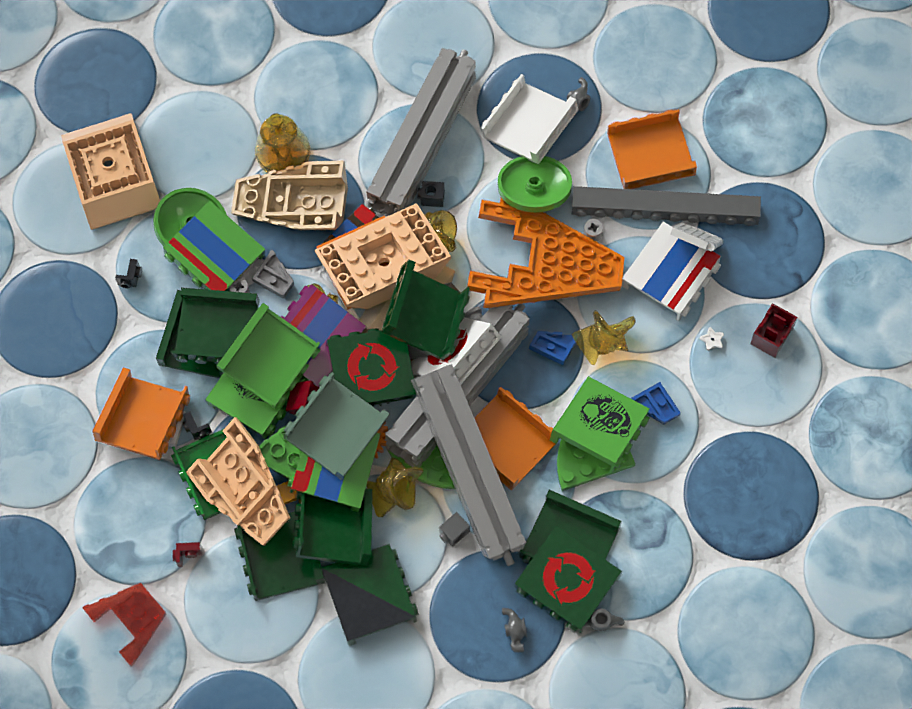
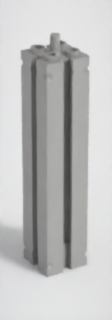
M441 49L439 57L436 58L376 172L371 186L366 191L367 198L369 199L368 207H371L374 211L379 213L385 212L390 216L411 206L418 188H420L422 181L426 177L471 89V85H473L476 79V72L474 71L476 68L475 60L467 56L468 51L462 50L458 57L457 53L451 49Z
M518 304L514 310H512V305L489 308L479 320L492 324L501 335V339L461 384L469 406L518 348L521 341L528 335L529 328L527 327L529 326L530 318L523 312L524 304ZM417 396L393 424V427L385 434L387 441L386 449L398 458L399 456L403 458L405 463L415 468V470L421 467L422 462L426 461L434 448L438 446Z
M453 365L444 366L411 380L477 542L481 547L483 556L493 560L504 557L507 566L514 564L510 551L515 552L522 549V545L526 541L521 533L519 524L458 377L455 374Z

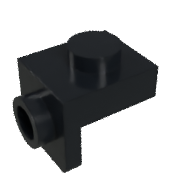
M130 259L127 276H115V280L120 287H137L138 278L142 276V267L139 265L138 260Z
M191 412L183 414L185 421L182 422L187 433L191 432L194 440H200L212 433L209 423L197 428Z

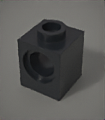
M422 181V187L418 188L417 198L421 199V206H444V182ZM430 192L435 193L432 196L427 195Z

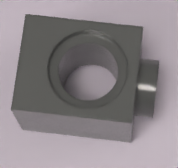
M457 512L439 527V537L445 544L449 543L452 547L470 532V525Z

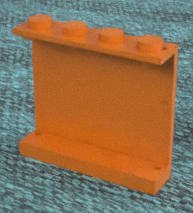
M679 109L667 110L660 114H649L642 118L635 117L624 122L616 121L608 125L607 135L623 189H636L696 175V161L691 160L679 121Z
M123 367L92 430L95 441L160 460L163 453L166 454L170 438H173L175 435L177 422L182 420L185 405L188 406L191 395H189L188 386H185L181 392L133 378L130 369Z
M502 387L498 389L497 395L474 417L499 479L511 491L556 445L550 441L553 428L543 423V420L538 415L531 413L524 403L518 402L511 392L504 390Z

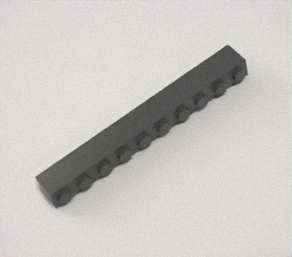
M573 186L572 215L579 217L590 215L598 218L608 216L616 219L626 217L635 220L644 218L659 221L663 219L672 222L681 220L691 223L745 224L746 226L758 225L760 220L761 196Z

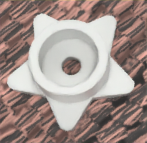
M709 327L707 334L700 336L699 339L705 343L707 351L714 348H723L721 339L724 333L715 332Z

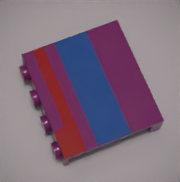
M310 284L309 287L304 286L299 293L300 299L297 302L293 301L287 308L289 313L285 317L281 316V318L316 343H320L318 347L320 352L315 359H309L307 362L309 367L303 374L307 379L313 381L314 385L320 387L319 383L325 375L328 377L332 372L329 349L326 346L327 339H330L333 335L349 336V333L359 331L361 334L366 325L314 285Z

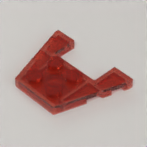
M142 583L82 607L93 622H96L105 613L112 610L135 637V639L119 651L130 667L134 665L167 614Z

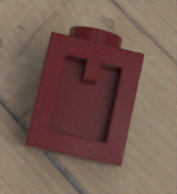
M200 542L176 543V549L172 553L173 562L176 561L178 567H183V556L186 558H196L197 555H203V547Z

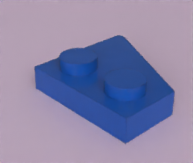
M538 331L530 343L529 349L564 365L580 334L562 335V332Z
M661 382L631 398L650 409L648 416L663 425L679 417L681 414Z

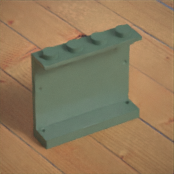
M331 372L328 377L325 375L319 383L321 387L317 392L312 391L307 398L309 403L306 407L301 406L295 414L297 416L294 422L290 421L283 431L286 432L284 435L285 440L342 480L387 420L389 413L384 409L379 412L333 378L334 373Z

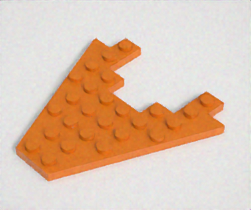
M501 196L500 203L481 200L478 218L515 225L513 240L531 243L528 267L510 264L507 278L470 271L467 287L470 288L469 291L485 294L483 308L620 291L623 278L624 256L544 212L518 210L507 204Z

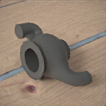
M580 77L578 83L581 84V87L574 91L571 90L567 95V100L569 97L576 99L579 111H583L590 102V95H587V81Z
M502 608L503 615L509 616V622L505 625L507 637L511 636V649L517 653L524 652V646L520 641L524 636L527 637L524 618L521 620L514 610Z
M597 609L585 626H591L597 631H606L615 624L623 626L625 621L621 617L610 614L606 609Z

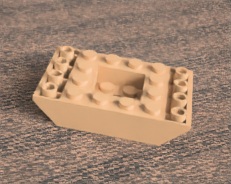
M132 113L61 135L79 197L91 230L157 208L160 198ZM112 160L113 164L111 166H104L106 161Z
M417 203L315 250L316 255L346 305L360 309H370L391 299L400 268L408 259L416 262L414 271L431 279L436 278L451 259V255ZM382 262H388V263H389L388 266H385V267L380 266V264H381Z

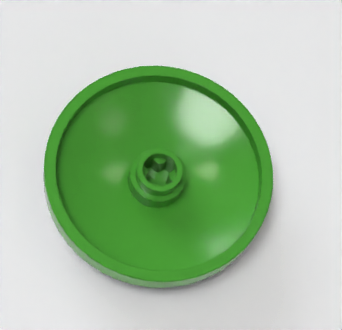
M522 156L515 158L505 164L498 175V192L501 198L510 206L521 211L545 212L555 209L569 198L572 190V177L569 170L561 162L544 156L539 164Z
M196 188L174 190L162 198L155 210L153 218L155 234L164 247L209 201L226 214L224 207L214 196L206 191Z

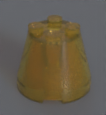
M274 113L261 125L255 144V155L258 164L264 171L268 173L269 171L276 170L277 172L286 169L288 166L293 165L296 167L304 162H308L310 144L305 133L290 117Z

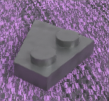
M273 250L270 251L252 277L253 282L283 299L294 285L293 279L287 273Z

